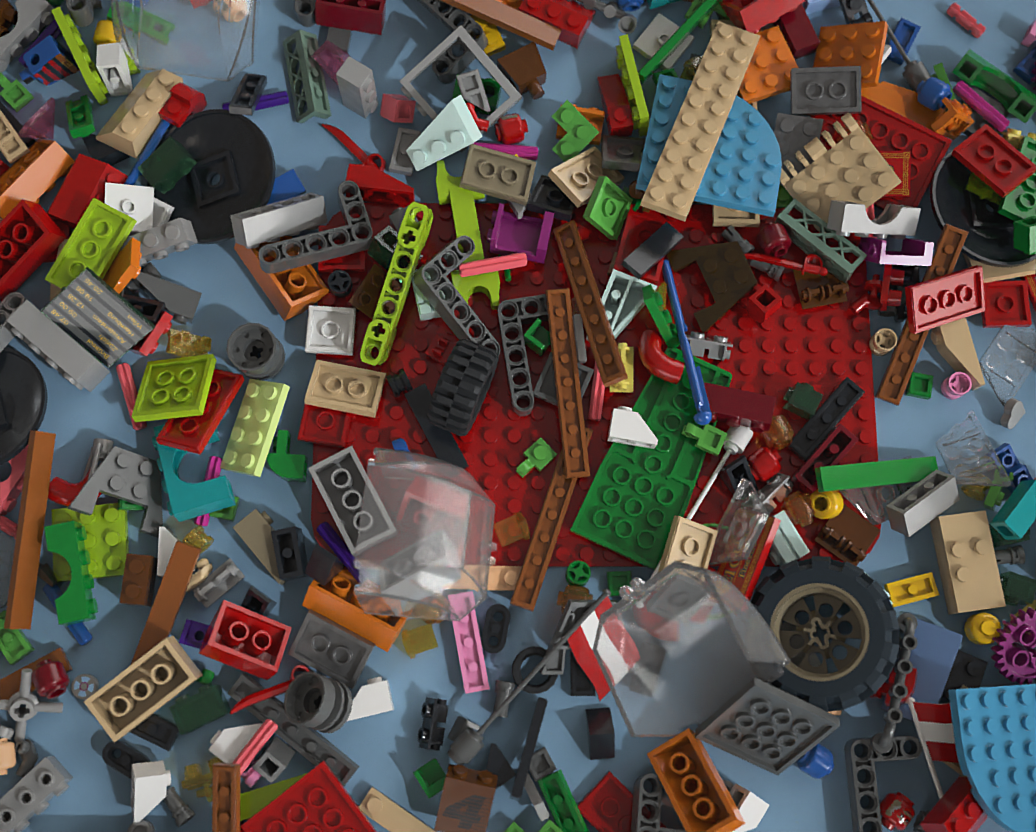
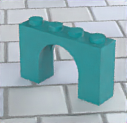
M165 424L153 427L155 436L152 437V442L155 450L159 451L160 458H157L159 470L164 473L165 479L162 480L164 492L169 495L170 501L167 502V509L171 516L174 515L179 522L236 505L231 483L225 475L201 483H187L180 480L179 465L188 451L158 444L156 438ZM217 428L207 444L220 441Z
M1036 479L1021 481L990 522L1006 540L1021 539L1036 520Z

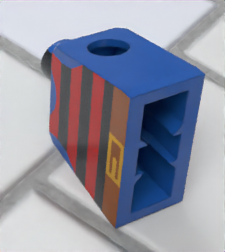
M49 35L24 54L23 59L28 67L19 72V75L27 85L38 79L46 86H49L78 72L80 69L71 53Z

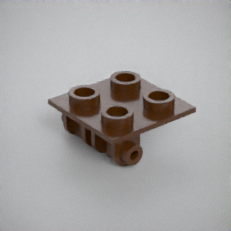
M376 264L372 266L348 301L352 304V308H356L358 312H363L371 319H373L387 273ZM395 279L392 282V289L395 292L401 290L403 285ZM388 301L385 304V312L387 314L394 312L395 304L392 301Z
M792 269L802 309L847 301L845 292L849 291L848 283H843V281H840L829 271L825 276L807 272L801 275V271Z
M844 505L838 516L826 522L814 541L844 563L847 561L857 566L859 562L865 559L867 556L865 554L881 530Z

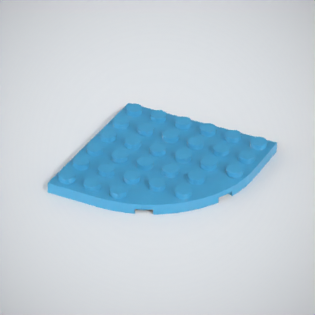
M659 74L635 189L646 191L692 80ZM736 96L694 201L773 217L776 210L782 168L779 144L773 130L764 117L739 96Z
M1036 684L948 690L957 757L963 775L968 777L972 786L970 790L972 795L986 814L1004 829L1013 832H1036Z

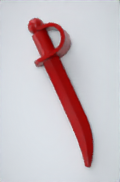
M322 124V127L338 138L362 164L373 166L384 172L386 161L381 155L373 153L368 156L342 130L332 125ZM375 160H381L380 167L374 162Z
M763 253L744 254L746 259L801 271V275H804V272L820 274L821 276H825L828 273V269L822 267L823 262L816 254L807 255L804 263Z
M303 665L295 666L291 671L289 681L244 697L231 709L230 714L232 715L250 705L286 693L290 683L295 679L294 673L298 671L310 672L309 669Z

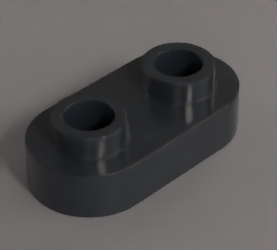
M492 605L486 612L481 644L484 650L489 653L500 652L506 643L510 612L504 605ZM497 612L503 616V619L499 622L493 618V615ZM490 637H496L498 644L495 646L490 645Z
M123 741L109 742L102 752V758L108 766L130 779L132 777V764H136L138 761L141 763L151 762L148 756ZM116 749H120L121 756L119 758H116L114 756V751Z

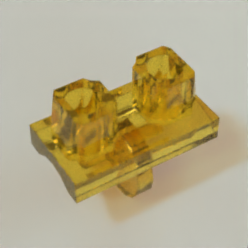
M172 328L167 332L168 345L166 353L174 354L177 358L206 355L211 350L210 337H201L190 334L188 331H179Z
M218 757L209 759L210 773L202 775L199 763L185 766V780L181 781L182 789L189 791L204 786V789L196 791L197 798L206 796L208 802H212L213 764L225 762Z

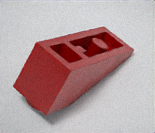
M619 73L597 77L603 111H605L608 135L632 136L633 118Z
M349 164L345 181L350 180L358 185L363 201L407 206L415 202L414 188L373 166ZM346 193V197L354 196L351 193Z

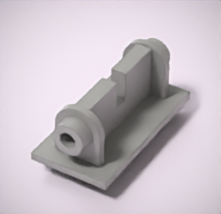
M691 332L690 335H686L693 356L703 357L704 350L709 349L707 358L721 361L730 358L731 350H727V346L733 347V344L728 341L727 337L714 335V339L705 338V334L699 332Z
M781 473L776 474L766 481L767 484L761 490L751 495L750 501L745 506L756 510V513L769 515L777 506L772 499L775 497L778 502H781L792 492L794 485L788 480L790 476Z
M229 558L192 591L195 593V598L208 608L240 582L245 575Z

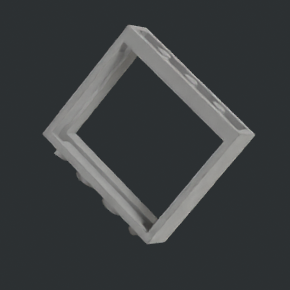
M460 25L400 80V83L403 85L401 91L408 99L413 97L419 103L415 107L424 117L428 114L434 120L438 115L411 85V82L460 39L510 97L485 119L490 121L489 129L499 118L522 99V96L463 26ZM467 146V147H465V148H463V149H461V150H459V151L462 153V152H463L466 148H468L469 146Z

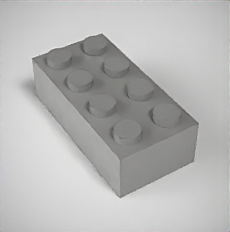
M28 300L6 320L13 326L10 330L16 336L27 343L32 350L43 357L47 363L58 370L62 376L78 389L86 388L91 392L109 374L110 371Z
M352 446L308 468L354 557L398 535Z

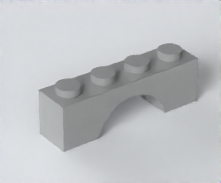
M17 0L15 2L18 10L16 26L10 33L0 37L1 73L6 70L8 64L15 57H18L23 52V49L30 41L35 40L39 32L54 20V15L51 11L53 7L46 0Z
M831 200L827 228L835 230L836 235L850 236V233H854V236L868 237L869 234H873V237L887 238L888 234L891 235V238L905 239L906 235H916L920 208L887 204L884 211L877 218L870 220L864 204Z

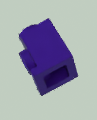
M186 619L179 643L200 649L204 638L199 641L197 639L198 632L202 631L205 637L210 625Z

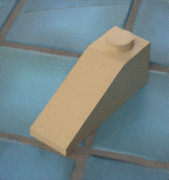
M966 318L931 329V340L936 345L937 351L956 372H963L970 377L972 382L971 390H977L985 385Z

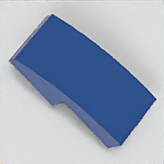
M1004 443L986 455L994 470L1001 468L999 475L1001 479H1007L1010 472L1014 474L1013 481L1009 485H1005L1011 493H1013L1021 481L1033 480L1026 465L1019 463L1010 444Z

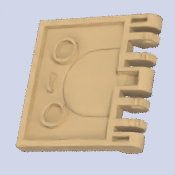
M849 112L841 117V120L851 132L849 135L838 121L833 123L834 129L843 137V140L836 144L829 132L824 130L821 135L830 145V150L827 151L821 141L815 137L803 147L814 161L813 163L809 164L798 150L795 153L796 158L804 165L805 169L797 173L790 161H784V165L793 175V178L790 179L781 168L780 182L792 198L799 201L826 223H828L831 200L864 204L867 209L902 182ZM813 224L814 227L820 233V228L816 224Z

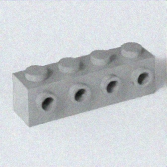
M312 192L230 215L235 243L243 245L247 249L257 248L260 246L259 243L279 241L282 236H296L300 234L299 231L305 229L315 230L319 228V225L327 223L324 196Z
M177 218L127 237L120 251H122L132 237L140 241L142 256L139 266L142 267L148 261L166 258L168 254L175 251H185L190 248L189 246L197 244L198 241L191 221Z
M47 756L41 760L0 799V832H22L29 826L30 822L28 820L34 814L39 815L49 807L48 801L54 795L58 797L68 789L69 785L67 783L73 777L55 756Z

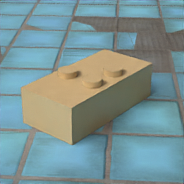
M986 510L939 516L930 521L948 615L1006 607Z
M170 636L86 699L84 703L113 742H116L203 674L175 637Z

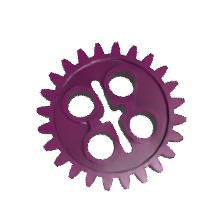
M1028 607L1026 612L1019 609L1017 617L1011 613V621L1009 623L1005 620L1002 621L1005 627L1004 629H996L1000 635L999 637H993L992 640L997 645L990 648L995 652L991 656V659L996 662L994 667L1011 682L1014 683L1016 681L1020 685L1024 681L1027 684H1032L1033 679L1036 680V609Z

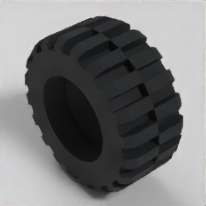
M461 339L456 343L438 379L429 405L427 419L430 424L459 436H465L469 433L495 374L499 355L495 350L468 339Z

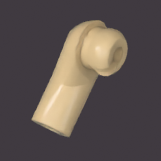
M203 558L196 563L199 571L192 575L186 590L187 592L202 584L213 570L212 563L210 564L208 559Z

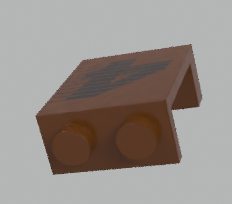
M449 764L434 830L440 832H486L498 775L486 770L469 769L464 765Z

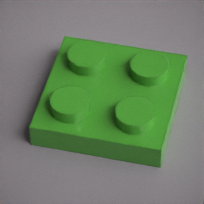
M599 176L583 218L610 240H617L633 200L607 176Z

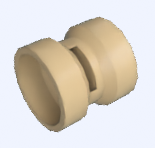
M889 328L879 329L869 341L872 354L876 356L886 355L896 346L897 335Z

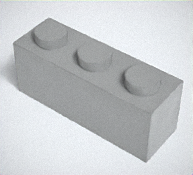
M348 56L336 73L343 106L366 119L369 113H373L378 106L373 72L370 68Z
M936 469L889 503L886 509L891 529L910 537L959 501L955 476Z

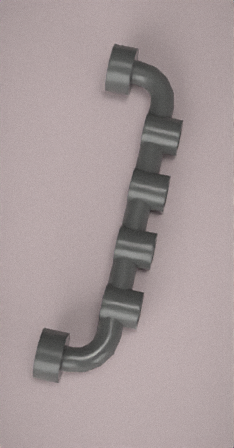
M576 0L583 3L586 9L591 10L595 8L602 11L607 18L616 17L620 19L618 28L624 34H631L637 27L635 16L620 10L614 1L606 4L599 0Z
M903 613L897 617L900 628L899 632L903 633L904 636L899 640L901 651L899 660L893 667L896 673L894 685L888 690L891 697L889 709L883 714L884 721L886 722L884 732L874 734L870 740L871 748L879 754L887 753L892 749V738L896 724L901 722L903 718L899 708L901 699L905 698L908 694V689L904 685L906 674H909L913 669V665L909 661L911 650L915 649L918 645V641L914 637L917 619L910 613Z

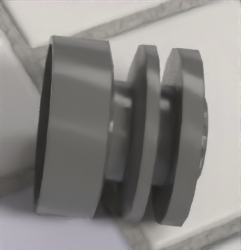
M247 323L234 330L228 339L226 349L228 358L246 377L265 381L273 378L281 371L285 363V350L268 327L260 323Z
M313 671L303 672L290 683L286 691L284 700L285 714L290 721L297 725L322 733H333L339 730L348 720L353 703L352 694L347 685L342 682L327 678Z

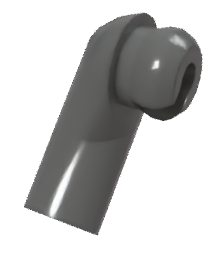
M28 739L19 740L15 744V751L22 758V762L16 771V774L20 777L27 775L33 769L38 759L35 746Z

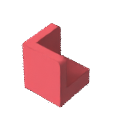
M383 93L380 116L395 123H413L416 101L400 94Z

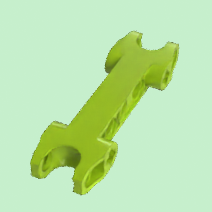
M439 160L437 161L436 176L439 205L451 204L456 239L466 235L475 244V250L472 255L462 263L482 260L484 255L474 200L485 199V194L460 188L462 176L453 177L449 175L444 161ZM458 244L459 251L463 253V247ZM459 270L451 272L452 284L467 304L469 297L473 293L482 292L489 297L492 309H498L500 291L498 271L461 277Z
M413 202L407 207L398 232V242L372 322H370L360 352L362 362L376 366L377 364L382 365L388 359L408 290L433 221L432 210L428 209L426 205ZM423 211V219L416 222L415 217L417 213ZM410 236L413 238L416 237L414 242H409ZM403 256H408L410 264L407 268L402 269L399 265V260ZM399 278L403 286L401 290L395 292L392 289V282ZM388 301H392L395 304V310L392 314H387L384 309ZM380 327L385 329L384 334L383 332L379 331ZM374 347H377L379 350L376 359L372 356V349Z

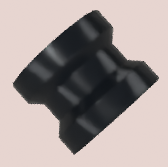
M336 270L329 275L328 286L334 296L343 298L352 292L353 284L347 272Z
M403 368L398 370L395 375L386 376V380L395 397L400 396L401 392L405 390L410 391L413 389Z

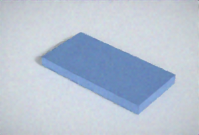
M917 619L914 637H916L918 645L915 649L911 650L909 659L913 668H916L918 671L916 687L912 698L915 699L914 702L939 704L963 635ZM886 696L881 707L884 711L889 709L885 704ZM905 703L900 705L899 710L902 712L903 718L914 722L909 705Z

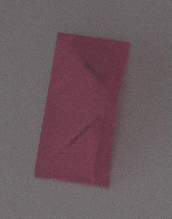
M326 40L312 57L338 85L336 73L350 55L329 40Z
M51 97L24 124L18 133L20 137L53 140L55 99Z

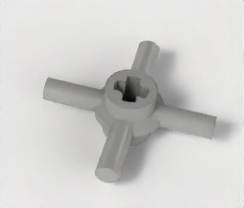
M22 669L19 692L13 694L9 700L0 699V710H7L9 715L16 720L14 742L16 743L19 740H25L27 720L34 717L37 712L62 713L63 703L39 702L36 695L30 691L32 669Z

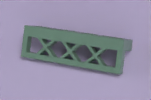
M299 29L282 41L296 119L298 123H304L313 116L327 119L331 116L317 35ZM296 42L295 51L292 53L291 45ZM299 61L300 67L298 73L296 74L295 68ZM303 81L304 87L300 94L299 87L301 85V82ZM306 101L308 111L303 113V107Z
M796 199L776 218L775 223H780L784 226L793 244L807 255L816 254L823 262V267L827 268L831 274L840 281H843V283H846L854 270L867 257V254L844 236L836 235L835 230L828 229L826 222ZM795 208L802 213V219H794L788 213ZM807 224H816L820 228V233H811L808 230ZM825 238H834L838 242V247L830 248L826 244ZM851 252L858 259L851 264L844 258V253Z

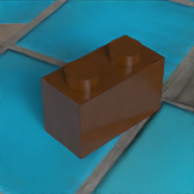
M127 553L119 603L152 607L158 558L150 555Z

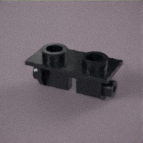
M426 697V702L421 710L423 717L422 728L418 731L419 748L440 751V746H443L445 728L437 727V722L446 723L449 707L446 705L447 700Z

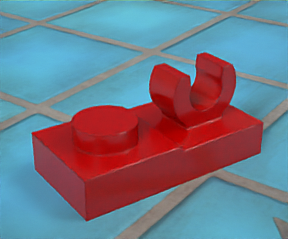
M444 320L426 350L425 356L445 366L452 349L456 346L459 339Z

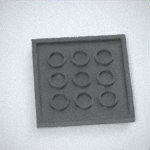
M754 677L695 729V738L773 774L779 775L839 728L840 718Z

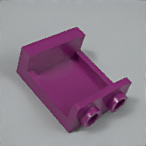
M500 203L498 211H493L491 224L494 225V228L488 230L486 242L490 243L489 253L505 256L524 252L527 260L544 263L554 213L545 211L544 219L524 215L521 219H518L514 213L505 212L504 204Z
M861 237L858 248L867 254V257L864 259L866 261L878 264L931 266L934 242L905 238L902 241L901 251H886V240L873 237Z

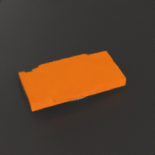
M885 81L878 82L877 87L861 88V96L932 131L934 129L931 125L947 108L933 111L918 103V93Z
M133 237L122 251H119L102 279L120 297H123L124 288L129 281L136 279L141 271V266H139L142 256L140 252L141 242Z

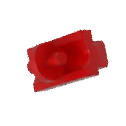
M885 264L883 281L879 280L880 275L874 274L872 280L865 282L864 288L871 292L870 297L877 298L878 293L881 292L880 311H887V306H901L902 291L889 290L890 285L903 286L905 271L892 269V264Z

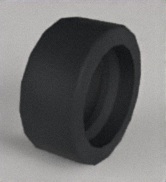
M529 647L522 650L515 657L512 664V676L517 686L524 680L520 673L523 661L530 656L544 658L546 649L542 647ZM548 675V678L539 685L527 683L522 690L530 694H540L548 691L555 684L558 675Z

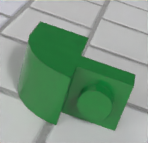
M278 430V437L274 436L273 450L276 453H268V465L283 480L306 482L308 458L305 455L290 454L291 434L288 430Z

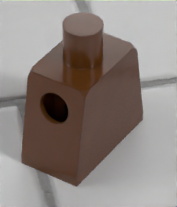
M531 42L497 59L498 69L521 95L529 91L534 100L544 95L545 92L541 85L546 82V70L536 43Z

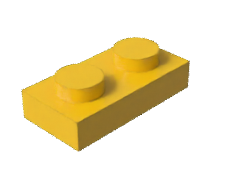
M474 15L470 16L482 27L487 36L488 44L483 51L488 57L506 49V45L496 25H489L487 21Z
M932 572L884 584L885 590L890 595L889 599L893 602V607L939 596Z

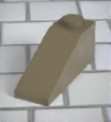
M254 509L238 522L233 529L277 583L283 585L286 581L279 580L271 531L275 530L270 524L274 521L265 511L260 513L257 509Z

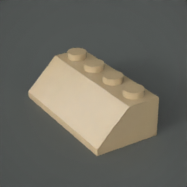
M165 69L145 74L97 134L96 140L137 159L162 120L158 112L171 97V88L178 83H183V78Z

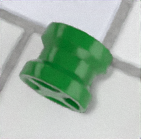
M583 561L572 562L565 574L568 585L573 588L585 586L591 575L590 567Z

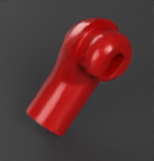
M467 102L466 105L478 129L487 132L490 121L478 118L474 110L475 106Z
M865 293L849 305V309L855 315L864 308L877 310L880 308V298L878 296L877 298H872L870 294Z

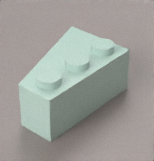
M459 95L452 99L406 150L416 171L473 144L483 137L463 97Z
M613 269L602 296V302L614 338L616 339L645 306L642 287L651 283ZM651 284L652 287H653V289H654V291H656L657 286L654 285V284Z

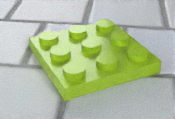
M213 354L148 361L131 415L135 422L203 415L216 364L215 356Z
M118 503L95 505L90 516L68 508L51 509L52 525L74 520L85 527L87 539L84 540L85 550H88L91 561L88 564L89 574H92L93 579L124 575L126 556L129 553L127 511L117 510ZM53 553V573L57 582L71 581L72 573L68 561L62 555Z

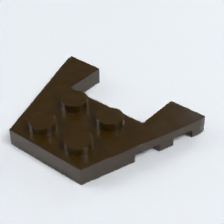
M738 241L672 250L667 254V258L675 273L697 262L716 302L694 313L703 334L708 332L711 326L725 316L728 310L742 300L758 284Z

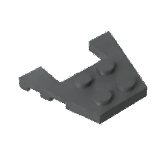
M114 446L96 468L87 483L81 488L75 499L69 504L68 509L90 516L93 513L98 494H106L145 507L138 532L159 538V527H163L161 471L157 461Z
M568 599L545 656L596 600ZM610 600L617 618L623 625L619 603L616 600ZM567 641L539 670L542 675H563L566 649H570ZM633 666L625 674H633Z

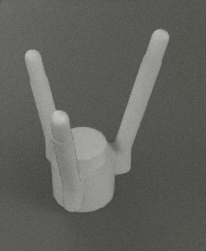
M102 438L94 439L82 479L86 476L89 469L88 480L97 468L98 461H102L111 448H113V441Z

